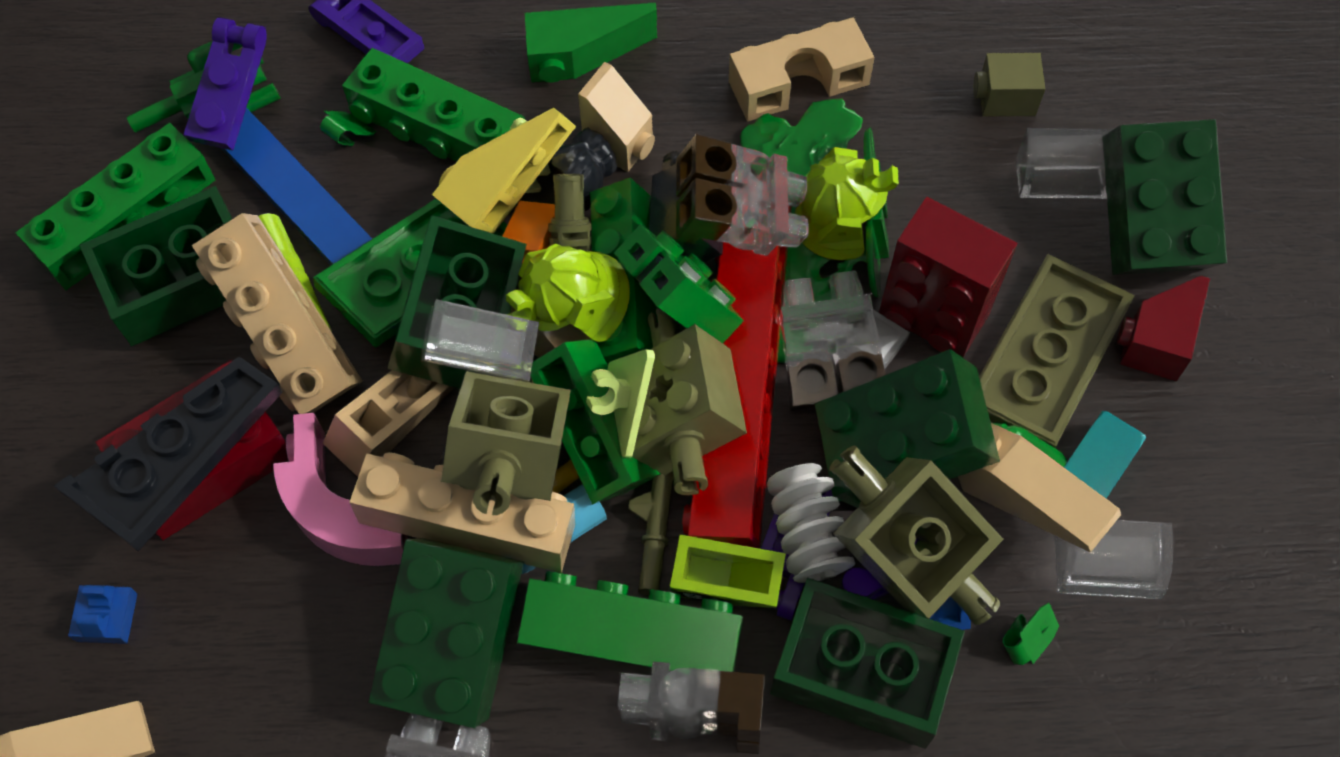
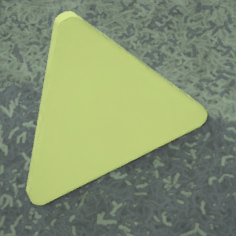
M645 349L609 362L607 370L599 369L592 372L591 378L595 384L600 387H609V390L602 397L587 396L586 403L592 412L599 415H606L614 411L622 457L631 458L633 456L655 359L653 350Z

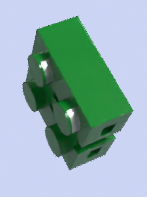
M640 224L614 254L630 274L640 282L639 285L659 309L684 327L689 328L696 324L715 339L724 343L744 322L731 306L736 298L716 279L712 282L708 280L713 272L696 255L691 253L688 257H683L681 254L684 252V249L668 233L662 230L656 236Z

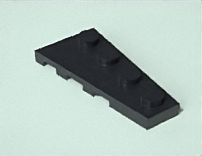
M238 357L183 395L184 402L164 416H160L157 413L140 425L143 431L117 449L111 445L94 457L97 463L75 478L71 474L55 484L54 487L119 538L139 551L283 391L277 382L241 357Z

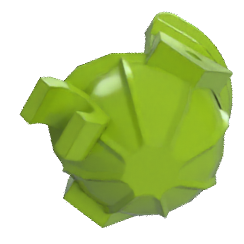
M834 147L818 164L815 163L810 166V171L804 178L803 186L799 190V201L795 209L794 225L801 242L810 251L825 258L835 260L859 258L865 248L862 223L874 217L886 203L888 191L895 189L899 184L898 168L891 166L888 170L879 172V160L875 158L867 161L858 159L857 150Z
M553 244L547 249L529 252L526 254L518 273L522 277L518 287L520 290H513L506 294V301L515 311L505 314L504 321L515 332L523 331L529 326L540 331H555L572 324L592 340L597 342L605 341L618 328L628 308L630 285L627 274L616 259L601 252L577 250L570 246H561L559 244Z

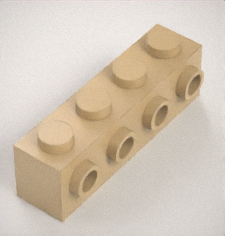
M241 213L192 245L199 256V259L196 260V265L200 273L210 284H216L226 299L223 302V307L227 315L235 325L245 328L253 341L250 345L253 356L263 368L271 369L283 391L280 398L291 411L297 410L299 414L313 413L363 382L258 215Z
M366 453L349 502L360 524L416 538H426L524 561L526 565L562 573L575 528L574 503L567 502L566 497L552 491L551 501L536 498L521 499L511 494L510 505L504 513L492 515L495 501L490 500L487 514H484L473 503L475 490L465 489L457 484L441 482L443 465H436L434 469L414 465L411 459L400 454L385 453L383 457Z

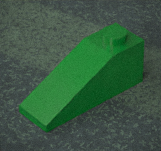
M656 2L525 13L527 57L531 82H557L560 80L576 79L602 66L604 62L608 63L657 38Z

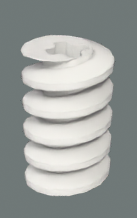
M815 463L800 464L786 468L772 475L767 482L769 493L775 496L771 505L774 513L779 515L776 522L779 533L785 535L781 541V546L784 553L790 555L786 561V567L789 573L796 575L793 579L798 583H806L807 577L817 581L826 580L837 576L855 565L853 557H838L837 552L846 547L837 537L832 536V532L836 531L843 524L844 519L839 516H827V513L836 509L840 503L837 497H822V494L831 490L835 484L833 478L817 477L822 467Z

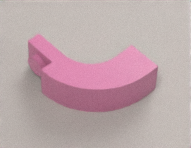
M315 414L293 415L294 433L287 434L286 451L289 462L274 463L273 466L280 497L300 529L316 546L338 559L369 566L400 564L408 535L358 522L349 503L350 500L334 494L327 488L325 445L323 444L325 432Z

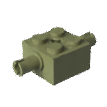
M656 309L658 323L654 313L651 312L647 317L653 348L650 350L654 351L655 359L632 457L663 475L673 471L675 491L681 495H695L699 493L696 481L699 483V489L704 491L708 487V479L705 475L702 456L747 433L731 349L696 324L680 332L678 321L661 309Z
M466 371L448 426L441 482L457 484L465 489L475 490L473 503L484 514H487L490 500L495 501L492 515L504 513L510 505L511 494L521 499L536 498L551 501L571 390L536 384L528 373H525L523 381H519L520 372H514L506 378Z
M855 445L843 451L839 456L844 461L840 463L838 459H835L829 469L844 482L861 502L859 507L833 534L905 610L929 619L951 597L969 616L974 625H980L989 620L992 616L984 608L988 606L992 612L996 613L1000 606V601L985 588L972 572L1004 540L931 460L906 457L884 479ZM916 537H917L919 541H918L917 544L915 545L914 542H915Z

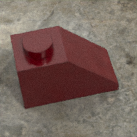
M1199 276L1146 299L1141 303L1134 318L1126 316L1117 337V344L1124 346L1120 365L1177 382L1192 360L1211 278Z

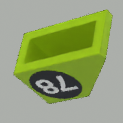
M680 535L670 589L672 593L681 594L683 598L699 601L705 598L733 603L734 606L777 608L786 553Z

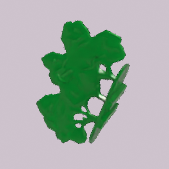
M842 98L812 102L796 126H791L784 118L775 117L769 113L763 114L754 124H748L740 134L743 160L752 164L753 168L761 174L760 177H785L792 199L783 307H807L813 322L812 328L806 330H812V336L817 339L823 336L831 323L840 320H850L861 310L862 298L859 292L846 281L852 267L860 260L867 263L871 293L875 298H880V259L889 258V241L884 218H888L887 200L874 217L865 221L866 243L864 244L863 254L856 259L837 262V268L840 270L827 278H821L819 271L825 263L832 259L819 256L810 251L801 242L796 233L794 225L795 209L799 201V190L803 186L804 178L810 171V166L815 163L818 164L834 147L847 149L848 142L862 127L863 118L856 114L854 110L845 108V101ZM871 128L865 130L863 138V154L866 161L871 158L876 159ZM841 279L840 288L836 290L829 289L828 285Z

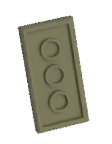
M1047 254L979 376L990 421L1000 424L1005 423L1008 426L1022 427L1055 448L1135 295Z

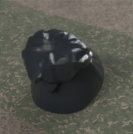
M587 127L573 138L572 144L562 145L548 162L550 168L548 176L554 186L553 175L584 174L585 212L591 208L590 192L602 188L603 179L611 176L616 171V155L603 135Z

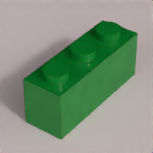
M590 339L564 342L526 366L534 383L571 390L562 442L592 505L622 496L661 474L633 457H622L614 411L606 415H599L592 412L586 403L587 396L602 397L609 390V387L597 386L591 378L593 371L599 369L607 370L608 368L596 341Z

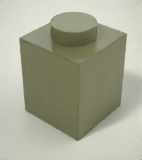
M987 53L982 71L975 72L973 81L974 98L981 99L983 116H1036L1046 90L1041 53Z

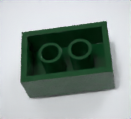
M1216 119L1120 125L1102 136L1112 274L1202 270L1226 264L1227 253Z
M216 186L80 244V248L111 320L131 347L221 307L223 302L226 301L218 286L210 284L200 273L196 265V260L199 259V256L192 247L193 244L233 219Z
M431 215L387 369L461 389L466 371L494 376L507 329L504 315L510 314L512 308L506 301V294L516 290L519 278L518 273L522 266L527 244Z
M951 349L815 403L828 475L830 478H833L835 484L831 489L832 495L857 508L861 501L829 469L835 459H838L840 463L844 460L839 455L854 445L884 479L906 457L931 460L948 479L1000 462L977 367Z
M426 538L406 539L368 703L474 729L488 720L524 561Z
M807 577L773 679L770 694L926 749L935 737L965 631Z

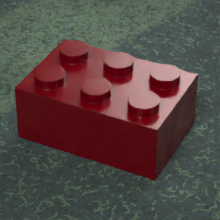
M926 196L897 240L879 313L903 329L909 330L928 340L929 344L936 350L944 352L951 349L961 357H964L989 317L1018 243Z
M232 361L226 362L97 440L96 444L100 451L103 452L111 445L116 449L143 431L140 425L157 413L160 416L166 415L184 402L183 395ZM266 411L157 530L156 534L162 540L170 537L274 471V463L289 461L286 442Z

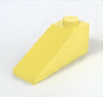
M553 107L461 156L456 164L444 171L439 180V186L432 195L470 227L494 234L576 126Z

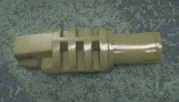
M584 174L553 175L555 217L551 218V223H548V231L551 232L549 245L559 244L561 246H570L577 250L592 251L590 249V244H592V237L590 236V231L592 230L591 222H589L588 217H584Z

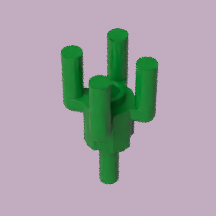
M212 41L188 53L187 60L193 70L170 81V89L173 95L127 116L128 123L135 133L183 111L187 119L189 118ZM234 44L232 52L243 46ZM261 58L260 65L264 64L263 58ZM260 65L253 86L267 80ZM271 83L252 92L247 109L252 113L280 100L281 97L275 85Z

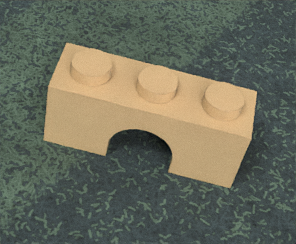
M853 17L839 22H829L819 28L802 33L788 34L778 40L758 46H747L740 51L731 53L729 83L748 122L758 119L763 114L769 113L771 115L788 110L791 90L790 79L795 76L806 75L816 78L823 84L829 97L869 85L875 57Z

